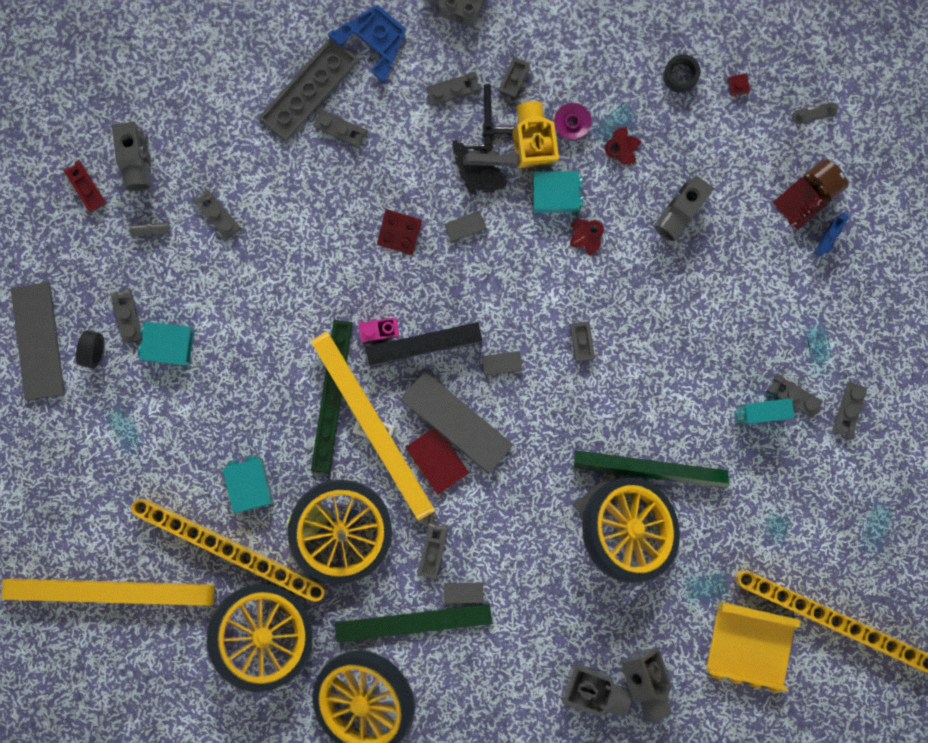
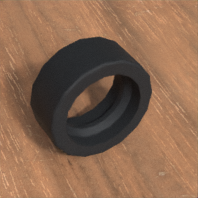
M679 54L668 61L663 72V79L670 90L677 93H685L697 84L701 75V68L693 57L687 54ZM684 64L692 70L693 77L688 83H678L672 78L671 70L675 65Z
M88 330L82 333L76 348L75 357L77 365L92 369L97 367L104 350L103 334Z

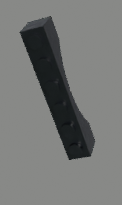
M479 322L371 345L365 348L369 366L373 368L424 354L482 344L483 340Z

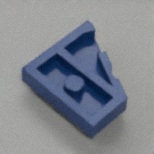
M842 213L831 221L814 251L815 254L822 256L831 251L834 246L833 241L840 235L843 226L850 216Z

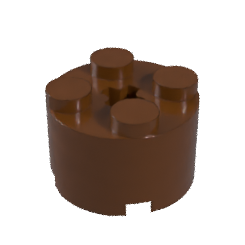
M823 159L820 160L803 176L826 203H830L849 185L847 178H842L840 175L842 170L828 159L825 161Z

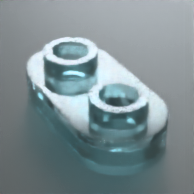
M814 325L806 333L809 353L814 362L823 363L831 357L828 333L824 326ZM814 332H817L819 334L818 338H815L813 336ZM818 350L822 352L821 357L817 356Z

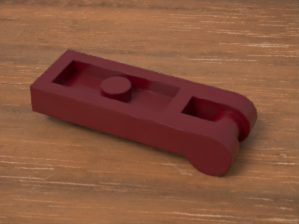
M77 160L74 162L75 165L70 168L66 167L63 171L88 211L92 213L107 204L83 163ZM79 171L80 174L75 177L74 174Z

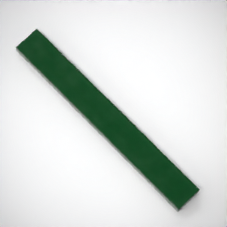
M333 320L331 338L347 363L353 322ZM327 368L311 464V471L322 473L331 472L342 393Z
M577 450L574 453V468L720 488H728L730 484L728 470Z
M490 604L338 621L335 622L337 642L488 625L492 624Z

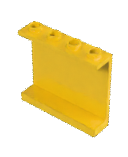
M719 601L706 672L711 674V678L718 680L726 677L730 678V682L742 684V681L754 688L761 689V686L769 687L768 690L780 693L781 690L788 691V687L784 685L794 628H799L801 620Z

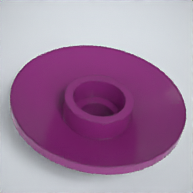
M567 103L561 106L554 117L556 131L563 138L569 140L584 137L591 127L592 121L589 111L578 103ZM569 121H574L575 125L570 126Z

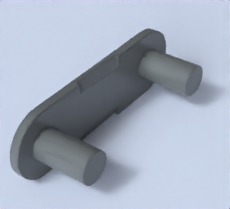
M826 103L796 110L792 114V120L797 124L834 116L838 110L837 104Z

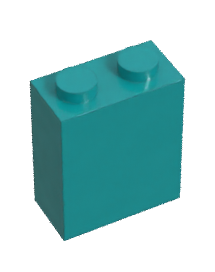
M579 171L533 172V213H578L580 207H583V195L580 196L579 188L583 187V179L579 177Z
M144 322V326L141 327L140 331L142 343L138 347L139 360L180 366L190 365L194 329L192 327Z
M792 398L737 406L734 411L735 421L741 426L795 418Z
M252 456L246 458V462L239 463L238 461L227 463L228 467L222 468L233 514L274 503L263 458Z

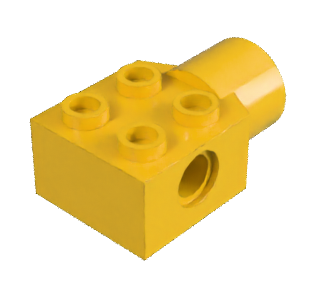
M530 101L519 104L516 107L519 124H517L512 132L515 152L519 155L517 168L554 165L559 160L554 122L544 117L542 102Z

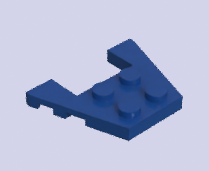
M377 5L357 16L353 21L346 22L337 30L330 31L328 37L340 47L353 34L365 42L382 57L371 69V73L384 84L406 33V28Z

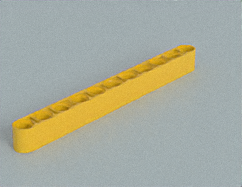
M328 331L312 339L313 347L417 520L420 521L435 512L431 502L390 437Z
M138 499L131 506V511L135 516L304 598L317 602L326 595V587L322 583L310 579L304 574L147 499ZM142 502L146 505L144 513H141L139 510V505ZM158 511L163 513L162 521H158L156 518ZM176 519L181 522V527L178 530L173 526ZM192 528L198 530L197 538L191 536ZM210 536L216 539V544L213 547L208 544ZM228 544L233 547L232 555H228L225 552V547ZM244 553H248L251 556V561L248 564L242 559ZM262 561H265L269 566L267 572H263L260 569ZM279 570L285 571V580H280L277 577ZM296 578L303 580L304 586L302 589L295 586ZM313 587L321 589L320 597H315L312 594Z
M739 570L735 574L734 581L739 587L928 673V665L926 667L923 666L924 659H928V653L752 572ZM747 574L749 581L743 585L741 577ZM761 583H765L767 586L766 591L763 593L759 590ZM780 591H783L785 595L784 599L779 601L777 599V594ZM801 599L802 607L797 609L795 603ZM816 608H819L820 615L815 618L813 612ZM837 616L838 623L837 625L833 626L831 622L832 618ZM855 624L856 631L851 634L850 627ZM873 633L874 640L872 642H869L868 636L869 634ZM891 641L892 648L887 651L886 645ZM909 650L910 656L905 659V652Z
M2 579L1 599L204 606L214 605L215 585L44 579Z

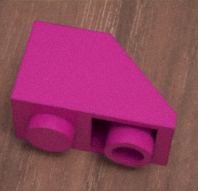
M397 317L358 323L361 343L363 345L400 337Z

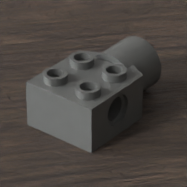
M486 0L424 1L439 6L440 17L474 29Z
M135 122L112 125L116 163L122 174L124 189L127 191H143L151 188L148 164L151 163V156L146 148V145L149 144L147 133H144L142 128Z
M697 175L692 180L688 178L679 190V193L675 195L653 225L654 229L664 238L673 242L676 241L714 190V187Z
M659 647L640 650L621 662L622 672L626 677L629 692L632 695L633 701L640 703L646 722H654L670 716L672 710L668 696L672 684Z
M573 662L561 697L563 704L599 717L607 711L625 717L632 700L629 689L614 684V679L611 675Z

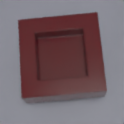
M747 73L727 78L731 96L750 93Z

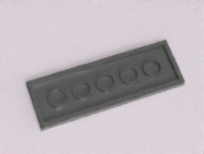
M329 38L258 117V120L287 143L360 62V59L346 47H340Z
M46 282L10 288L25 400L65 395L51 284Z
M426 371L400 399L401 402L487 474L494 469L513 446L509 440Z

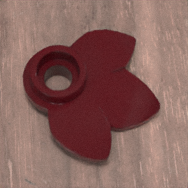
M621 127L614 131L612 139L606 142L604 150L609 157H616L622 164H633L636 162V158L632 152L639 147L641 140L628 136L627 127ZM611 145L616 146L617 150L615 152L611 151Z
M577 219L574 221L571 227L576 232L571 237L570 246L577 248L585 246L588 255L594 254L601 246L600 237L604 233L603 224L597 220ZM593 226L598 228L596 233L591 232Z

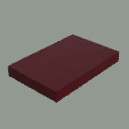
M434 428L406 446V449L437 495L469 474L447 439Z

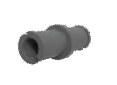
M147 222V224L130 225L131 237L145 235L153 237V235L170 234L169 222L153 224L152 222Z

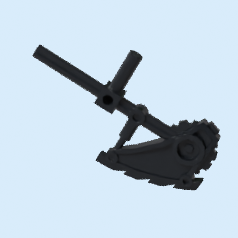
M484 84L482 137L485 139V144L464 145L463 143H458V140H453L456 165L460 169L461 178L466 182L464 184L468 192L472 195H477L476 189L483 190V193L486 194L488 192L495 193V190H502L503 187H506L508 181L506 176L500 172L501 169L499 167L463 164V156L469 153L468 149L485 151V154H487V152L493 150L492 137L494 134H512L516 127L494 126V123H492L491 84Z

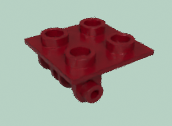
M803 177L798 179L773 201L775 206L789 220V224L797 230L828 205Z
M385 209L377 245L413 255L419 230L422 227V219Z

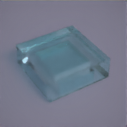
M769 513L765 532L785 537L790 519Z

